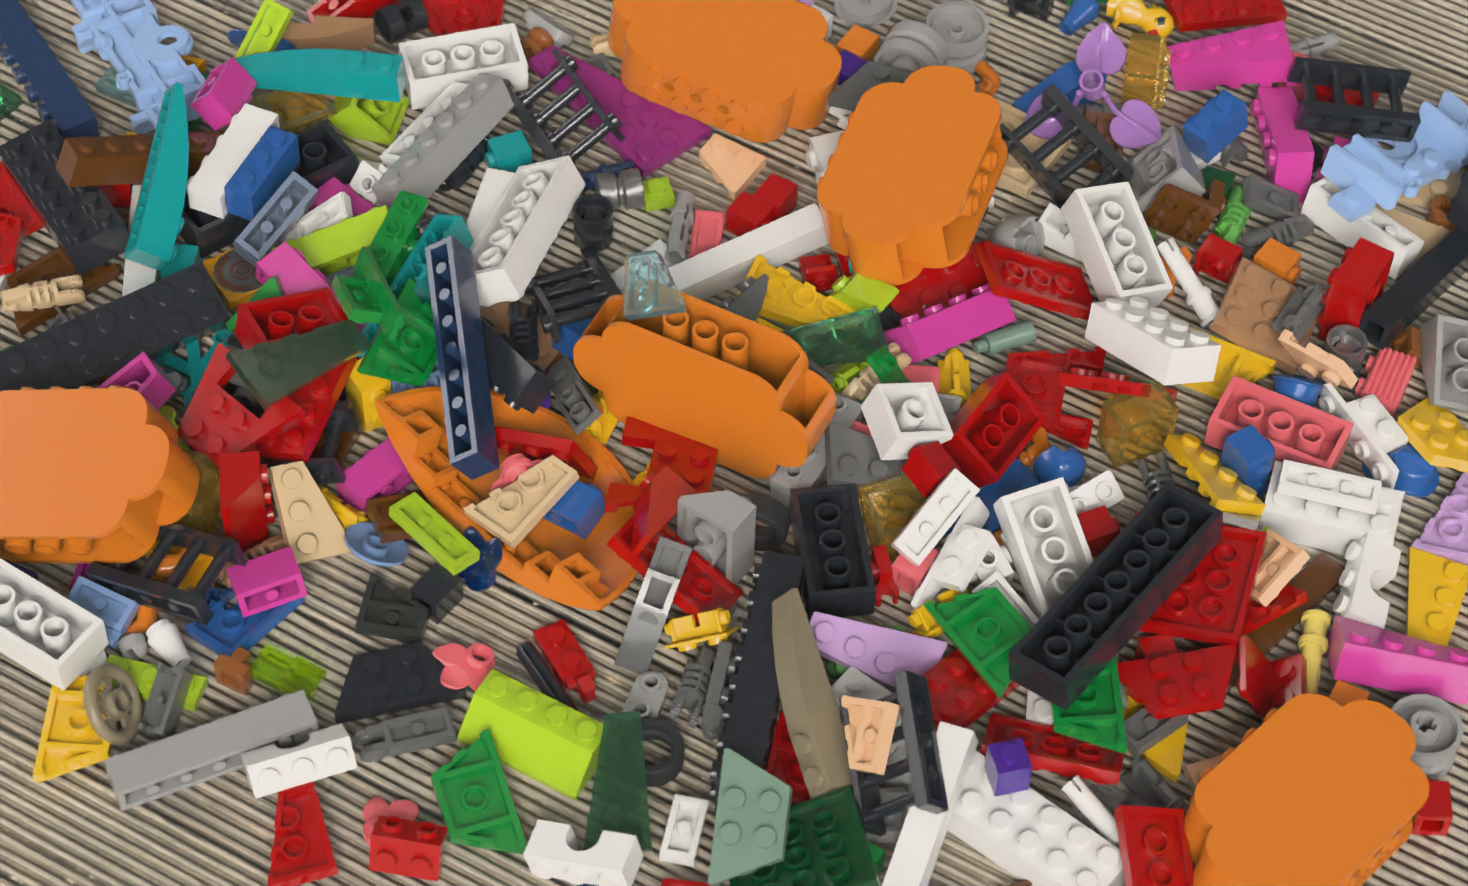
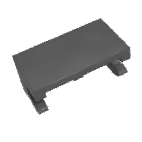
M158 662L156 667L158 671L141 722H138L136 729L141 733L165 739L174 735L193 675L183 668L176 666L172 668Z

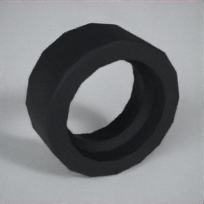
M758 493L740 495L748 498L756 505V520L770 525H755L754 550L773 551L780 548L786 541L791 524V514L787 507L780 501L767 495Z
M642 719L629 725L621 735L619 763L621 771L630 781L640 786L657 787L671 782L681 772L684 763L685 745L682 734L674 725L662 719ZM658 740L669 745L672 750V756L669 760L659 765H643L633 759L631 750L641 741Z

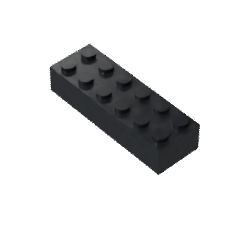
M47 120L1 145L0 160L78 275L82 276L124 253L129 232L123 219L98 186H67L56 168L65 140L51 121Z
M326 120L296 133L298 136L300 161L293 171L317 189L333 177L343 184H350L358 169L357 157ZM186 193L181 216L184 218V225L179 234L188 245L199 246L202 259L234 243L251 221L227 213L224 219L192 209L190 208L188 194Z

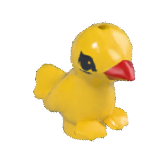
M1142 0L1107 1L1106 16L1114 17L1112 23L1113 31L1117 30L1119 23L1137 25L1149 36L1151 44H1154L1159 39L1169 36L1173 30V18L1161 6L1156 7L1155 4H1152L1151 8H1147Z

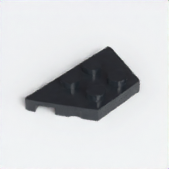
M421 642L353 655L334 712L335 722L337 725L466 698L465 688L455 690L441 684L440 676L445 666Z

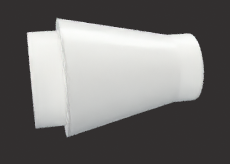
M162 619L154 623L147 630L148 645L173 668L175 666L184 668L191 662V657L186 650L175 623H171L168 619Z

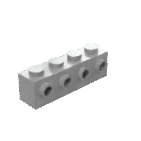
M835 393L837 398L836 413L831 422L850 429L855 420L863 423L862 404ZM824 433L803 465L798 467H784L780 465L774 475H769L767 485L770 486V497L780 501L785 507L789 508L790 489L824 486L827 481Z

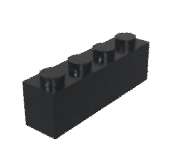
M481 315L489 387L500 395L505 394L506 396L503 400L513 409L520 411L521 408H524L534 414L556 385V382L491 320Z

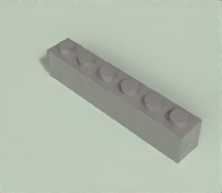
M481 73L474 77L471 83L454 98L453 102L436 117V120L400 155L399 159L389 170L382 174L381 178L372 186L380 206L387 205L390 209L402 190L427 199L514 106L502 77Z
M300 690L295 693L283 694L278 699L261 705H252L246 710L230 716L218 717L212 722L199 727L184 729L179 734L165 739L153 740L145 746L131 751L119 752L113 757L105 759L104 763L109 782L122 812L242 769L244 765L241 753L275 744L280 749L300 746L309 740L308 733L319 730L318 722L304 690Z

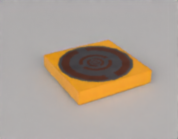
M234 248L203 262L217 292L231 310L237 308L238 304L246 303L263 286L256 279V267L236 253Z

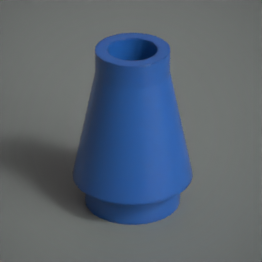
M1074 0L1064 19L1059 23L1062 33L1072 36L1076 31L1095 20L1098 16L1097 13L1100 11L1098 3L1095 0Z

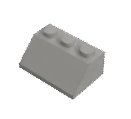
M730 490L681 496L678 499L677 535L734 585H737L754 565L756 505L748 498L738 496Z

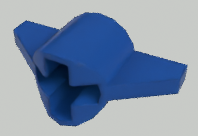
M211 587L205 596L206 603L211 611L220 607L226 610L227 602L235 597L233 589L220 590L216 587Z

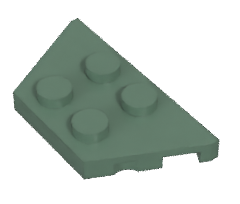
M724 748L708 877L709 886L722 885L721 883L740 875L745 876L755 872L760 867L771 866L785 859L793 789L730 748Z

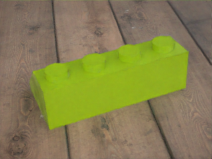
M494 669L490 671L475 691L457 736L458 742L469 747L479 739L480 733L489 729L501 764L576 801L611 751V727Z

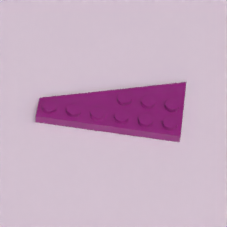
M551 45L529 59V67L543 79L560 65L552 51L556 48L564 57L569 53ZM570 55L580 67L576 72L607 113L612 111L623 124L619 130L626 138L624 141L621 142L612 132H609L602 139L624 161L631 159L634 163V166L631 168H638L642 178L650 175L712 135L711 127L685 114L677 113L672 109L650 102L636 93L630 92L623 85L622 81ZM567 74L553 85L551 89L560 96L574 82ZM581 93L568 105L577 113L589 102ZM594 113L585 122L594 130L603 121L597 113Z

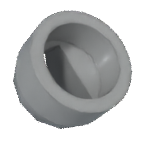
M142 633L127 635L118 642L124 658L139 661V657L144 658L147 654L148 646Z

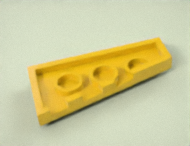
M1184 433L1183 435L1168 434L1163 445L1179 465L1188 468L1185 473L1188 478L1200 483L1198 491L1201 495L1212 498L1209 505L1224 512L1261 516L1266 504L1256 496L1257 492L1237 479L1238 474L1224 467L1219 462V457L1216 454L1202 447L1199 438L1189 433Z

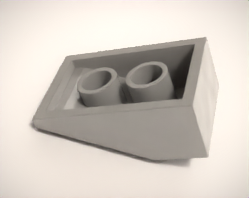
M1174 124L1161 134V139L1157 143L1145 146L1127 160V163L1134 169L1131 186L1142 212H1144L1165 184L1175 185L1200 197L1206 191L1203 176Z
M1437 314L1420 326L1422 350L1420 362L1430 404L1435 407L1468 413V320Z

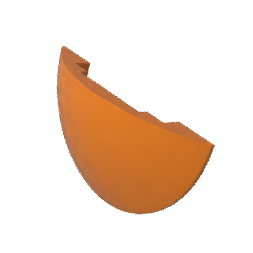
M441 386L410 389L375 400L374 405L396 452L429 503L480 551V556L499 572L542 597L567 606L598 611L614 602L636 578L638 572L606 545L611 537L634 515L635 510L633 506L618 507V512H605L586 539L542 518L513 549L468 518L463 511V508L472 503L477 505L490 497L491 486L502 476L501 464L508 457L498 454L500 468L473 480L450 465ZM490 390L494 426L574 440L598 468L594 480L579 476L578 481L597 486L603 493L604 501L606 500L610 482L635 485L615 456L585 430L577 435L566 418L542 406H539L534 414L524 408L517 411L503 400L506 396L505 394L500 395Z

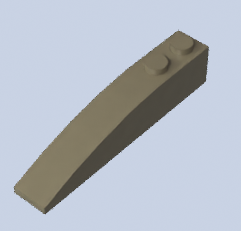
M793 588L772 602L774 659L780 699L788 732L804 777V782L810 798L813 799L847 785H851L853 789L840 712L798 588Z

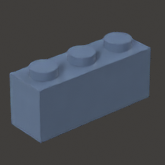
M293 171L234 242V251L256 267V263L272 252L273 248L283 241L317 200L318 189Z

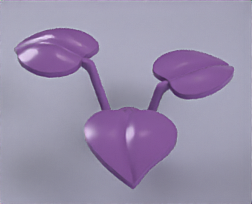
M1103 22L1088 33L1077 50L1076 63L1082 74L1079 78L1080 90L1076 91V97L1072 104L1077 107L1082 97L1092 101L1103 98L1111 111L1117 116L1111 121L1109 126L1111 137L1115 143L1123 148L1136 149L1157 143L1161 139L1162 131L1160 121L1154 110L1140 100H1128L1122 106L1121 111H1119L1105 91L1102 74L1113 75L1124 66L1126 51L1122 41L1113 33L1108 24ZM1043 93L1033 101L1022 123L1042 108L1041 100ZM1049 117L1030 133L1039 138L1051 139L1062 130V125L1055 118Z

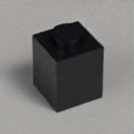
M435 563L410 588L411 600H417L429 608V619L438 625L463 599L462 579L458 574L453 576L446 568Z

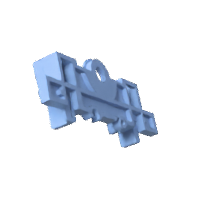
M71 0L72 6L83 21L72 26L78 50L84 54L96 49L102 60L110 61L117 71L116 80L119 89L131 90L138 113L129 116L133 133L146 134L156 129L164 93L176 82L183 84L187 122L202 118L190 104L205 82V78L194 63L187 66L180 57L187 55L193 48V38L185 28L178 25L160 27L156 8L150 0ZM167 37L177 39L176 42L170 45L160 44Z
M1448 90L1443 93L1437 108L1428 101L1423 102L1418 112L1421 123L1411 143L1363 138L1360 134H1355L1351 143L1342 148L1337 144L1330 146L1320 173L1339 187L1341 191L1331 195L1328 205L1350 223L1373 212L1376 203L1385 210H1391L1395 208L1401 194L1408 198H1415L1421 187L1437 179L1447 180L1450 171L1457 175L1460 168L1468 164V106L1461 99ZM1378 142H1386L1392 145L1394 149H1383L1378 145Z

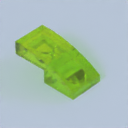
M268 644L265 645L250 667L253 679L285 694L304 690L308 700L327 673L299 655L292 659Z

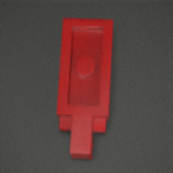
M561 619L533 631L534 641L562 687L568 690L575 688L584 704L597 699L595 695L596 686L592 681L596 679L594 668L565 620Z

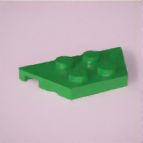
M408 278L403 283L396 296V300L405 315L403 328L398 330L395 341H389L380 327L357 371L361 374L421 387L427 382L438 361L432 307L428 302L424 304L421 302L413 290L417 285L411 278Z
M997 587L980 590L976 594L966 593L954 596L955 601L937 605L934 601L925 603L924 607L927 613L998 698L1003 696L1012 681L1009 679V652L1031 630L1026 621Z
M1115 656L1067 711L1051 703L1054 732L1113 751L1127 753V739Z
M487 729L479 734V739L467 749L463 748L453 756V760L449 764L443 765L431 775V783L444 824L448 827V836L451 844L523 855L527 842L490 730Z

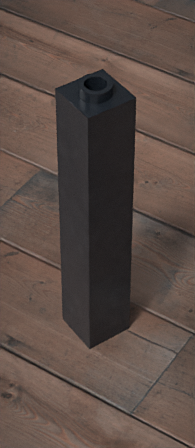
M1458 227L1453 229L1364 311L1359 329L1365 333L1369 343L1384 350L1468 271V235Z

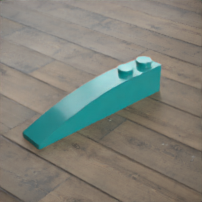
M295 49L257 53L234 58L257 82L255 88L400 102L407 81L403 55L345 49Z
M179 82L174 83L164 93L124 258L157 271L168 263L173 262L178 249L177 245H174L176 236L181 232L184 225V218L181 216L188 179L189 139L183 84Z
M437 213L434 215L390 285L395 298L403 283L408 278H411L417 285L413 290L423 304L428 302L431 306L425 247L452 235L470 249L474 240L462 216ZM366 323L350 349L356 357L364 358L380 325Z

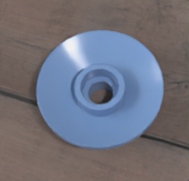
M372 523L353 524L346 529L344 534V541L349 550L369 564L397 566L407 559L409 549L406 542L399 540L381 544L380 535L376 533Z

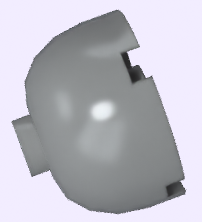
M1011 215L1003 218L994 227L987 241L991 240L994 244L1036 256L1037 254L1042 255L1045 237L1043 225L1041 222H1036L1035 219L1037 217L1032 215Z

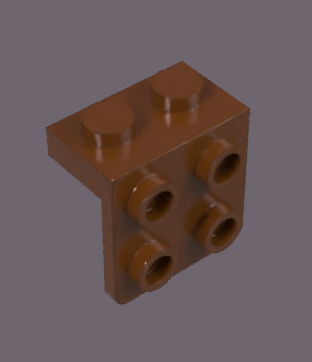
M1214 179L1202 197L1175 185L1165 184L1142 213L1147 226L1194 245L1203 232L1208 230L1214 218L1224 209L1227 200L1224 197L1226 183Z

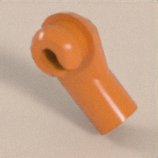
M985 60L980 61L975 66V72L983 79L981 83H978V90L980 93L994 96L999 89L1001 77Z
M139 605L140 608L136 613L137 619L129 625L125 635L133 633L146 634L147 630L154 623L158 622V610Z

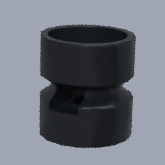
M396 0L395 5L389 3L374 11L376 26L382 38L388 44H393L406 38L407 32L413 35L428 28L429 25L427 13L420 0Z
M588 194L577 199L573 206V230L576 245L580 249L592 246L595 252L605 250L613 242V206L611 201L599 194Z

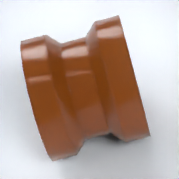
M533 27L528 32L527 37L520 40L527 62H529L531 57L551 45L554 46L551 35L540 27Z
M1437 196L1430 203L1426 221L1450 231L1455 229L1456 225L1447 219L1451 209L1450 203L1453 198L1449 196Z

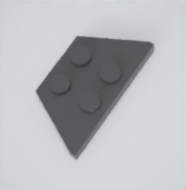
M869 61L829 95L828 106L854 112L860 98L867 90L887 82L904 83L907 77L915 71Z

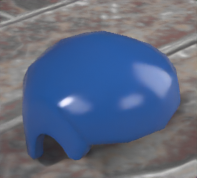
M1056 446L1050 447L1042 452L1033 463V471L1042 484L1063 477L1065 484L1067 483L1069 487L1074 486L1083 478L1086 469L1084 456L1072 446L1069 447L1068 452H1064Z

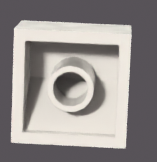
M933 382L876 384L861 405L881 460L908 459L909 451L920 443L926 445L936 441L942 444L951 440L954 436Z

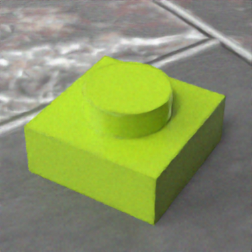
M667 176L642 181L646 212L675 206V196Z

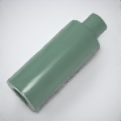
M1026 320L982 334L981 340L973 342L974 352L976 354L985 352L990 356L1035 342L1036 331L1034 325L1030 320Z

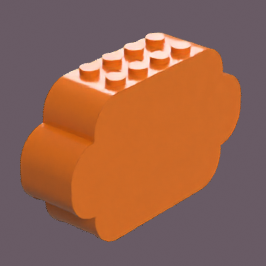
M613 0L608 45L611 51L622 59L620 77L623 85L630 92L636 93L650 102L672 109L677 113L685 114L704 124L711 125L751 142L767 143L777 140L785 133L788 127L807 130L822 124L829 114L831 107L828 106L829 95L837 87L842 66L841 56L837 49L825 41L827 22L824 16L815 8L796 0Z
M942 65L921 68L909 75L904 83L887 82L870 88L862 95L854 112L850 113L846 130L839 136L838 147L834 155L829 157L824 176L819 178L817 199L828 244L835 252L850 257L854 274L858 273L866 278L880 280L896 286L907 283L917 277L924 267H948L959 262L968 253L1008 160V149L1001 136L999 124L1001 121V108L998 101L988 94L975 92L974 79L967 71L957 67Z
M653 281L638 283L628 296H610L573 348L574 365L578 373L590 385L603 392V400L607 409L619 421L625 424L627 416L633 417L718 449L717 464L752 478H769L770 474L774 475L779 465L784 467L803 465L836 413L837 398L833 388L823 377L808 369L809 362L806 353L791 337Z
M110 385L108 388L80 386L79 389H65L53 386L48 390L23 387L21 390L0 391L1 558L13 563L132 562L150 550L156 541L160 526L178 521L192 507L200 480L198 465L178 445V435L173 424L139 392L118 385Z
M1313 693L1297 695L1287 701L1279 710L1276 708L1271 709L1264 717L1262 725L1258 729L1250 728L1236 749L1232 746L1229 747L1221 756L1219 764L1214 769L1211 766L1207 767L1197 780L1198 785L1190 799V805L1185 816V832L1189 841L1191 860L1196 863L1193 871L1194 886H1362L1406 843L1413 827L1412 817L1424 806L1429 795V783L1425 773L1417 764L1410 760L1416 747V738L1410 725L1390 708L1379 702L1356 700L1342 707L1326 696Z

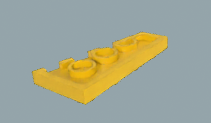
M757 254L745 281L750 276L756 280L764 273L769 277L766 295L759 316L853 346L863 324L864 314L832 296L825 297L816 291L815 286L808 282L803 284L790 277L789 271L780 266L778 269L767 263L766 258Z
M1410 547L1407 554L1408 593L1405 635L1447 647L1468 587V565Z

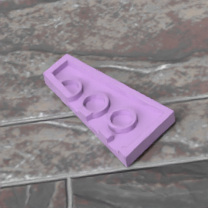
M1463 472L1456 482L1453 492L1450 496H1446L1441 503L1438 513L1428 521L1423 534L1419 539L1416 538L1411 547L1468 565L1467 472Z
M813 612L809 618V624L821 656L847 669L851 666L855 667L882 687L894 693L896 692L895 674L904 670L918 675L924 674L941 661L948 642L820 612Z

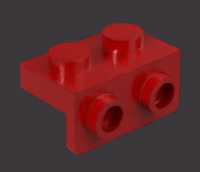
M379 816L371 833L369 870L438 882L442 873L443 844L448 835V827L436 825L433 822L406 820L398 816Z

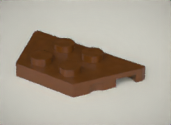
M58 246L8 276L7 281L9 289L25 283L32 285L33 282L47 280L50 282L51 279L78 275V273ZM111 263L109 267L100 265L81 276L83 286L78 288V290L84 291L85 297L119 277V267ZM71 304V305H65V306H59V308L64 311L65 309H67L68 307L72 306L73 304ZM53 305L52 308L41 310L34 308V311L30 312L13 311L18 335L20 337L59 314L54 308L56 305Z

